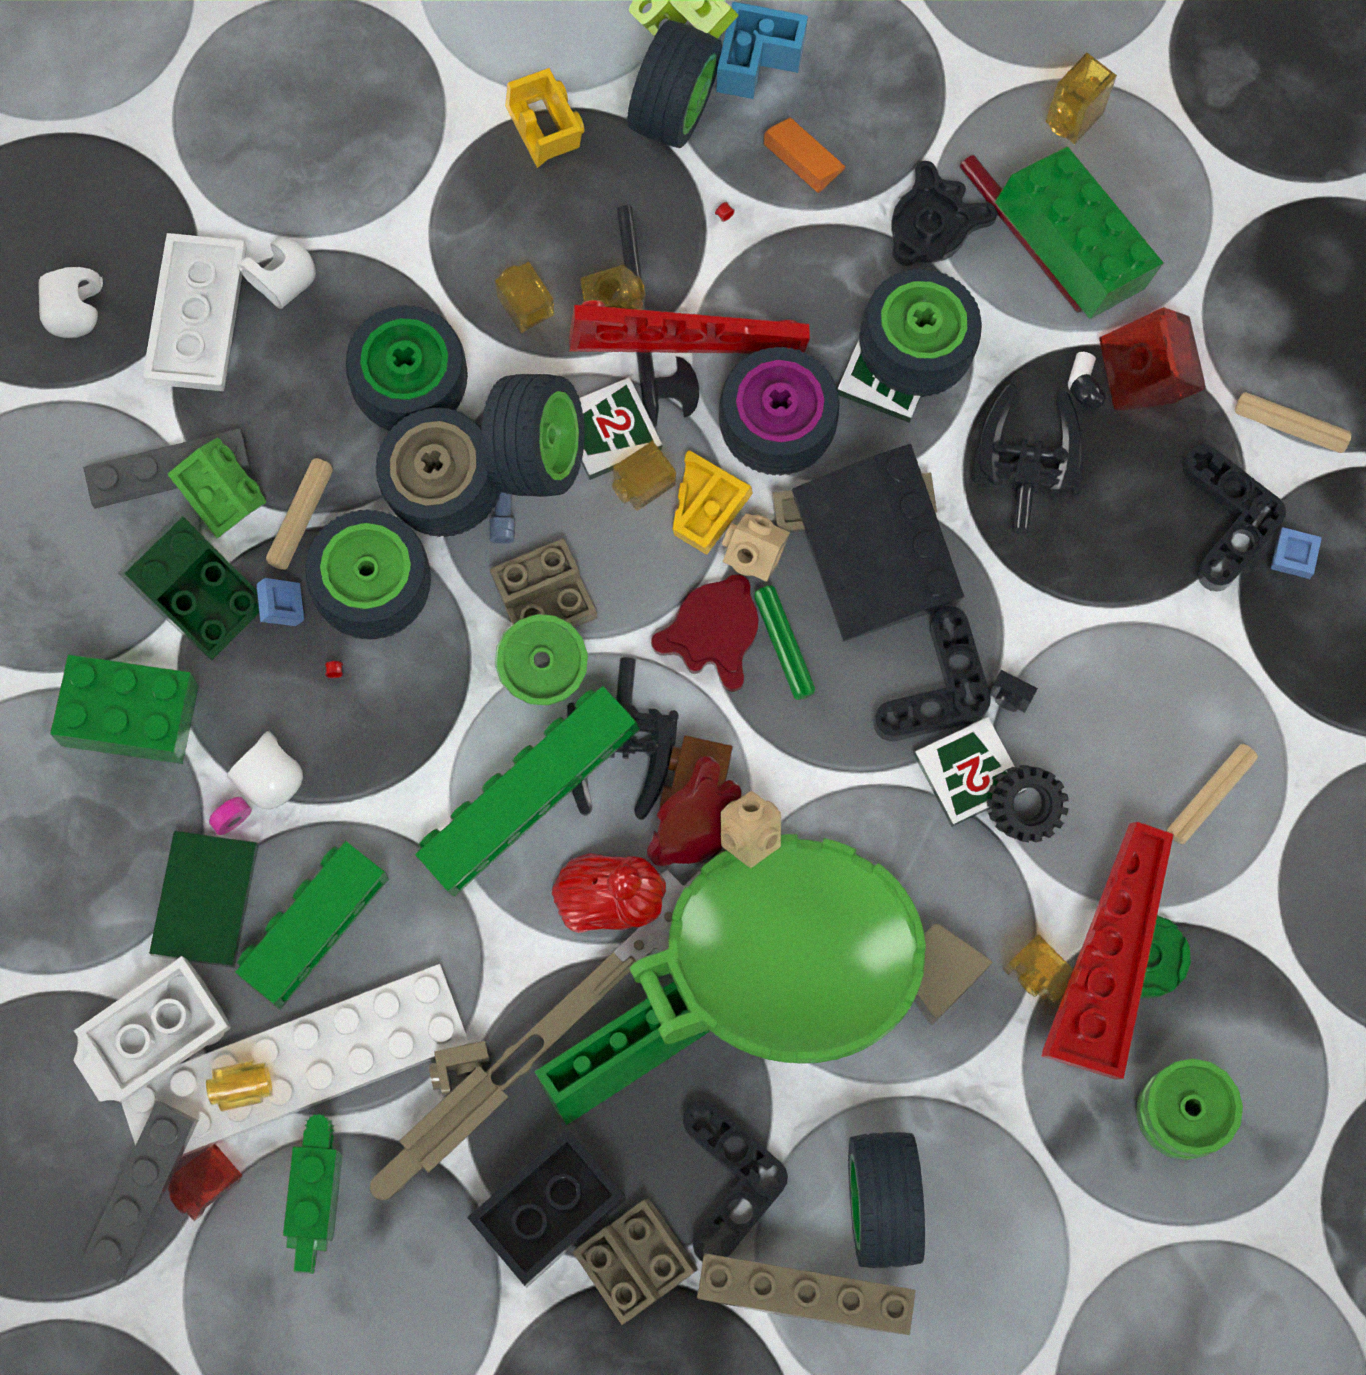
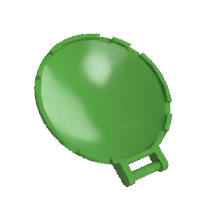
M798 834L781 835V847L752 868H749L727 850L701 868V873L692 881L689 887L684 888L672 914L668 949L636 961L630 967V971L635 982L641 983L661 1024L659 1033L666 1044L675 1043L710 1030L735 1048L764 1059L798 1064L821 1063L837 1060L862 1051L881 1040L897 1026L912 1006L919 992L924 974L926 943L923 926L913 901L897 879L881 864L878 863L875 866L870 861L857 855L855 848L834 840L823 838V842L798 839ZM669 973L689 1013L676 1017L658 980V977Z

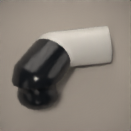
M1079 352L1076 355L1068 380V388L1083 406L1097 409L1104 404L1106 394L1091 377L1096 358L1090 353Z

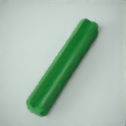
M773 585L762 587L755 591L754 599L792 694L796 700L808 698L814 694L815 686L777 591Z

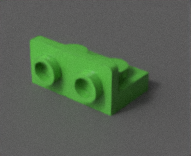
M215 438L198 448L168 473V476L216 538L224 535L245 517L266 503V499L261 494L257 483L248 477L236 461L232 450L224 445L219 438Z

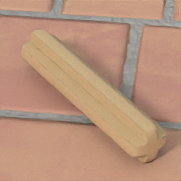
M1247 392L1241 394L1235 407L1236 414L1338 453H1343L1351 440L1352 434L1348 430Z
M314 458L311 461L266 556V560L271 566L281 570L288 568L333 472L330 463L318 458Z
M1240 744L1169 826L1167 832L1174 834V841L1179 844H1185L1258 759V755L1251 747L1246 744Z

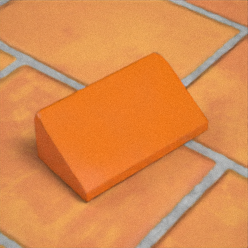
M791 117L770 127L764 133V145L817 193H820L845 170V166Z

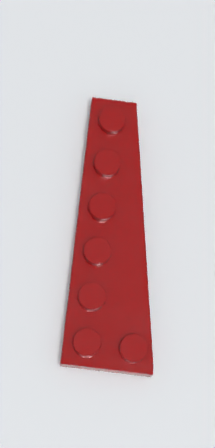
M591 300L583 302L581 305H574L569 334V352L753 354L770 347H786L788 349L801 350L804 353L810 340L809 324L798 323L795 320L769 321L605 307V304L601 301Z
M1140 822L1129 823L1048 1034L1041 1057L1115 1080L1124 1079L1173 833Z

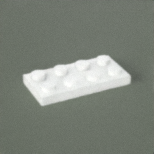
M167 233L142 377L145 384L224 391L242 281V273L239 271L237 263L245 258L247 250L244 240Z

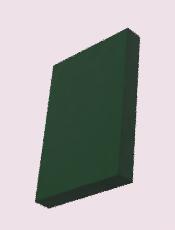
M174 831L149 951L151 956L176 960L183 956L190 962L235 968L259 846L256 842Z

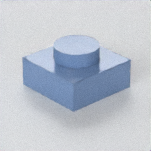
M1282 527L1278 532L1271 569L1310 579L1314 575L1322 537Z
M264 578L257 583L260 622L297 626L304 621L300 583Z

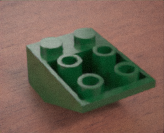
M175 516L118 572L150 606L210 660H213L259 614L257 590L184 516Z

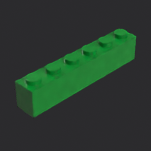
M604 686L596 692L591 689L583 694L574 706L577 709L565 720L559 717L553 721L544 731L546 737L535 747L528 745L514 757L513 763L515 765L504 775L497 773L482 786L483 794L473 803L470 801L462 803L451 814L450 818L453 821L441 831L438 829L431 831L419 843L421 849L415 854L416 857L452 896L455 897L640 730L637 722Z

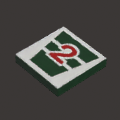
M858 340L837 389L838 395L910 423L921 396L907 395L897 390L894 391L876 379L862 358Z
M630 377L579 398L585 424L582 465L589 480L662 450V443Z
M988 717L914 753L951 827L991 809V807L987 806V799H992L993 793L988 792L990 786L998 784L995 778L999 774L1006 775L1008 773L1006 769L1015 767ZM1026 788L1019 791L1016 796L1024 793Z

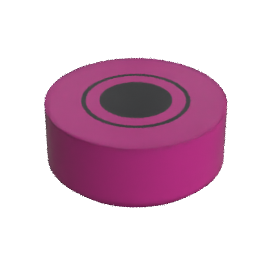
M234 797L213 812L210 816L209 824L218 835L227 834L243 823L251 814L252 809L242 797Z

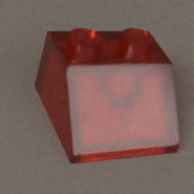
M1163 307L1099 337L1114 410L1122 411L1172 404L1206 389L1191 319L1188 315Z

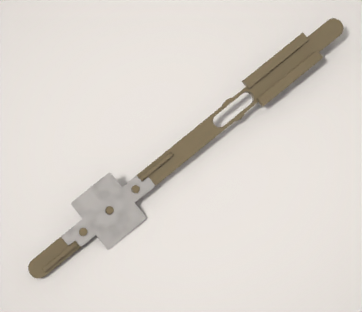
M723 849V850L720 851L717 855H719V854H721L722 852L726 851V849ZM665 870L661 876L666 882V893L662 899V911L659 917L652 923L637 927L638 929L522 1039L515 1045L507 1048L503 1056L489 1070L485 1072L478 1066L401 1138L399 1142L405 1148L372 1179L370 1183L372 1195L378 1200H388L397 1192L402 1191L404 1185L422 1168L430 1173L509 1098L504 1091L520 1076L528 1073L532 1065L631 972L630 967L633 963L647 957L655 948L660 952L667 950L672 914L684 888L689 887L692 881L701 873V870L684 886L668 870ZM533 1036L541 1037L544 1041L543 1048L503 1085H495L492 1082L491 1076L493 1072Z

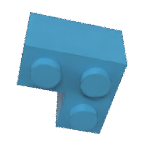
M732 2V8L739 16L726 29L717 68L716 92L754 99L761 66L798 73L806 39L808 16Z

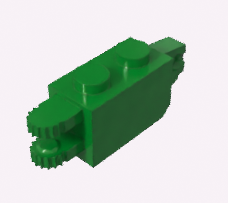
M320 1113L318 1115L314 1114L312 1117L309 1116V1120H306L307 1124L304 1125L306 1130H304L302 1147L293 1146L283 1236L287 1237L286 1248L295 1249L294 1272L315 1273L317 1251H327L328 1241L333 1240L343 1154L333 1149V1132L335 1130L333 1129L332 1121H329L328 1117L325 1118V1115Z

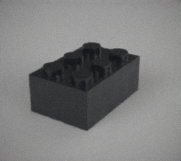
M567 1129L467 1218L527 1288L620 1206L626 1198Z

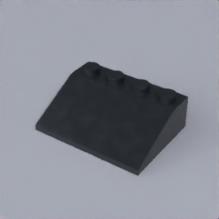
M911 444L873 455L792 488L794 500L843 642L938 611L945 606L956 605L965 597Z

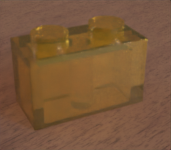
M1086 52L1057 83L1045 122L1050 125V128L1056 135L1067 138L1073 144H1076L1104 114L1117 75Z

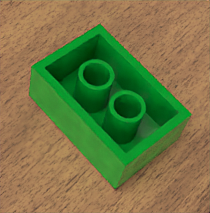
M68 655L50 734L62 747L183 764L199 685L191 672Z

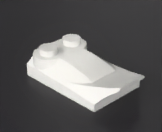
M181 956L74 1030L78 1037L74 1062L100 1102L106 1100L123 1102L206 1045L218 1042L224 1036V1033L231 1029V1026L203 979L188 960Z

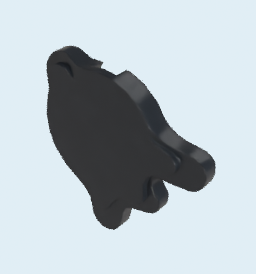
M921 161L915 168L914 186L900 199L892 215L893 258L899 264L905 266L917 262L935 263L944 261L952 257L963 246L966 238L973 231L993 225L997 218V210L990 203H964L962 198L965 195L966 187L962 182L942 179L932 162Z

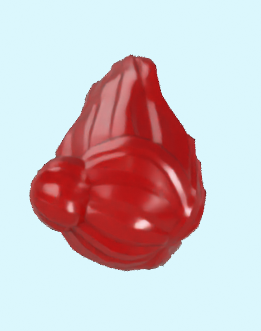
M588 853L571 859L560 870L559 877L552 887L551 894L554 897L558 913L569 930L577 933L601 929L623 930L631 927L645 926L659 917L662 911V899L666 893V882L653 865L642 857L628 856L622 858Z

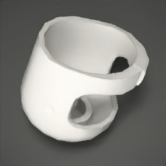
M284 237L276 239L270 244L274 255L272 261L264 268H261L251 257H245L237 263V267L245 279L279 309H282L303 292L316 276L315 264L308 251L297 241Z
M66 267L41 276L39 279V315L44 328L49 333L62 338H77L90 333L98 320V311L93 306L82 301L101 291L103 285L102 277L97 272L82 267ZM87 280L89 284L78 288V284L81 281Z
M268 730L231 768L227 777L253 804L262 809L270 810L280 807L294 796L301 786L303 772L298 762L283 751L277 743V738Z

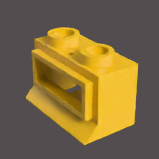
M550 68L507 83L505 107L537 168L550 158L580 148L581 136L584 133L583 121L577 111L572 112L568 104L565 86L561 80H555ZM543 100L559 132L544 137L537 124L535 113L529 108L528 104Z

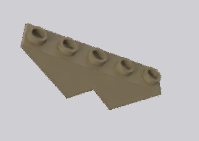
M704 1254L697 1299L850 1328L910 1335L916 1290Z

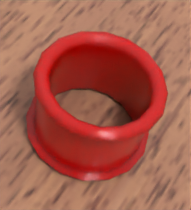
M724 202L716 209L715 215H718L721 221L725 222L733 216L735 209H732L728 202Z
M340 661L326 662L325 676L328 678L342 677L343 663Z

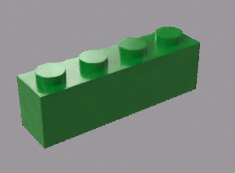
M347 841L340 848L334 846L327 852L320 863L322 867L320 872L312 881L308 878L300 884L292 897L295 900L285 913L279 911L269 921L265 928L267 935L257 946L255 944L250 945L237 961L240 967L235 973L279 1010L282 1009L389 880L385 871Z
M675 982L664 987L663 990L676 1017L689 1013ZM647 998L534 1072L545 1095L567 1126L710 1031L707 1030L675 1043H664L659 1033L661 1024Z

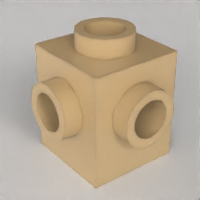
M746 513L738 525L731 523L725 534L722 545L728 549L723 562L732 566L736 572L742 575H753L767 582L779 563L790 532L773 525L772 521L760 515L752 516Z
M751 790L740 799L730 802L721 811V846L749 868H752L781 847V812L772 802L765 801Z

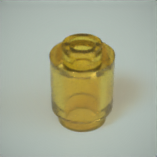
M255 1060L216 1068L212 1070V1078L206 1080V1090L210 1105L218 1104L221 1112L263 1103V1098L273 1096L271 1076L266 1062L256 1064Z

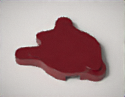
M736 574L729 576L724 581L709 583L696 588L681 605L678 617L674 623L668 628L657 632L652 637V650L661 656L678 655L692 674H698L706 665L712 664L716 667L724 689L730 692L740 690L744 684L742 660L754 643L759 623L757 609L750 595L751 584L749 580L742 575Z
M704 756L699 758L688 783L681 790L673 794L657 813V817L660 819L658 832L654 831L653 839L647 848V855L653 864L662 867L674 863H697L710 858L722 849L721 811L730 802L741 798V788L734 780H727L720 786H717L720 765L713 757Z

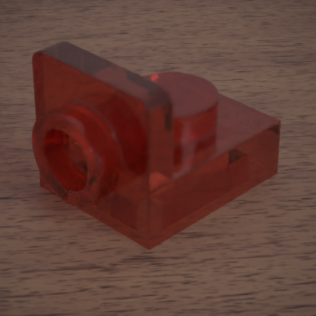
M214 1144L174 1173L168 1187L170 1200L179 1212L187 1213L192 1220L196 1221L203 1215L207 1206L237 1185L243 1175L220 1148Z

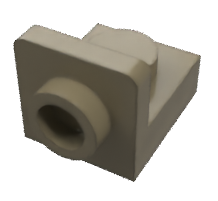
M482 1041L434 1051L436 1063L429 1064L433 1090L441 1088L442 1095L445 1098L452 1092L449 1072L457 1071V1076H468L478 1066L482 1068V1065L491 1063L486 1042Z

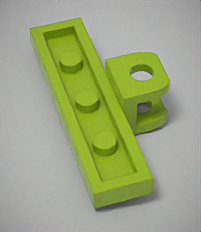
M633 0L629 6V12L653 36L659 30L660 22L668 19L683 23L684 25L689 21L696 29L709 33L718 39L739 16L724 0ZM652 3L651 9L646 13H642L644 6Z

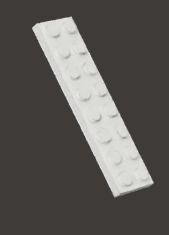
M438 964L178 1064L121 1103L135 1146L157 1102L161 1101L198 1119L199 1121L182 1155L183 1157L435 1059L434 1051L468 1045L470 1043L442 967Z

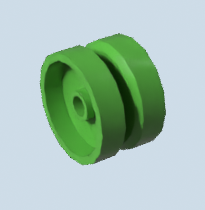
M536 614L516 621L504 631L496 647L495 668L500 682L512 696L529 704L551 705L567 699L579 688L587 672L588 653L582 636L570 623L553 615ZM538 652L547 653L549 656V661H546L548 665L544 668L537 667L534 664V656Z
M1192 1058L1174 1062L1148 1079L1138 1096L1136 1115L1140 1131L1151 1147L1167 1157L1186 1161L1207 1156L1228 1144L1241 1125L1243 1104L1239 1088L1226 1071L1212 1062ZM1185 1104L1188 1109H1194V1116H1190L1186 1112Z

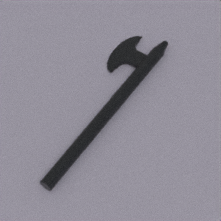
M623 205L617 208L630 309L646 310L632 206ZM636 352L642 402L653 426H657L659 414L658 399L674 398L678 400L682 406L684 418L692 415L697 408L699 400V383L691 364L684 358L676 356L677 372L671 377L655 378L652 353Z

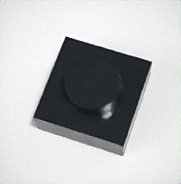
M1000 670L990 690V695L995 698V702L1002 708L1012 712L1020 710L1025 713L1038 688Z

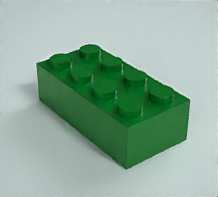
M1068 146L1012 174L995 201L1089 319L1143 291L1164 264Z

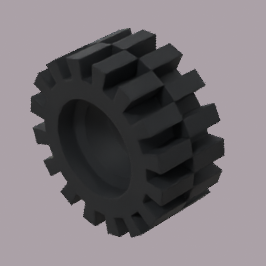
M1019 765L1020 768L1010 767L1006 769L1008 772L1006 775L999 774L995 778L998 784L996 786L991 785L988 791L993 793L992 799H987V806L992 808V812L988 813L990 820L997 823L995 827L999 831L1022 842H1041L1044 836L1047 838L1055 835L1053 832L1054 827L1061 829L1064 824L1060 820L1061 815L1067 816L1069 808L1063 807V802L1069 801L1068 794L1061 791L1064 788L1063 783L1056 780V776L1053 773L1038 767ZM1034 788L1040 794L1042 801L1041 809L1033 818L1021 819L1014 811L1013 803L1015 796L1022 789Z

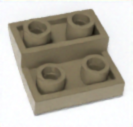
M564 538L489 569L512 625L518 620L536 614L556 616L570 623L574 628L598 618L595 607L581 580L580 571Z
M649 1197L641 1201L611 1225L603 1228L572 1252L621 1325L631 1320L699 1270Z

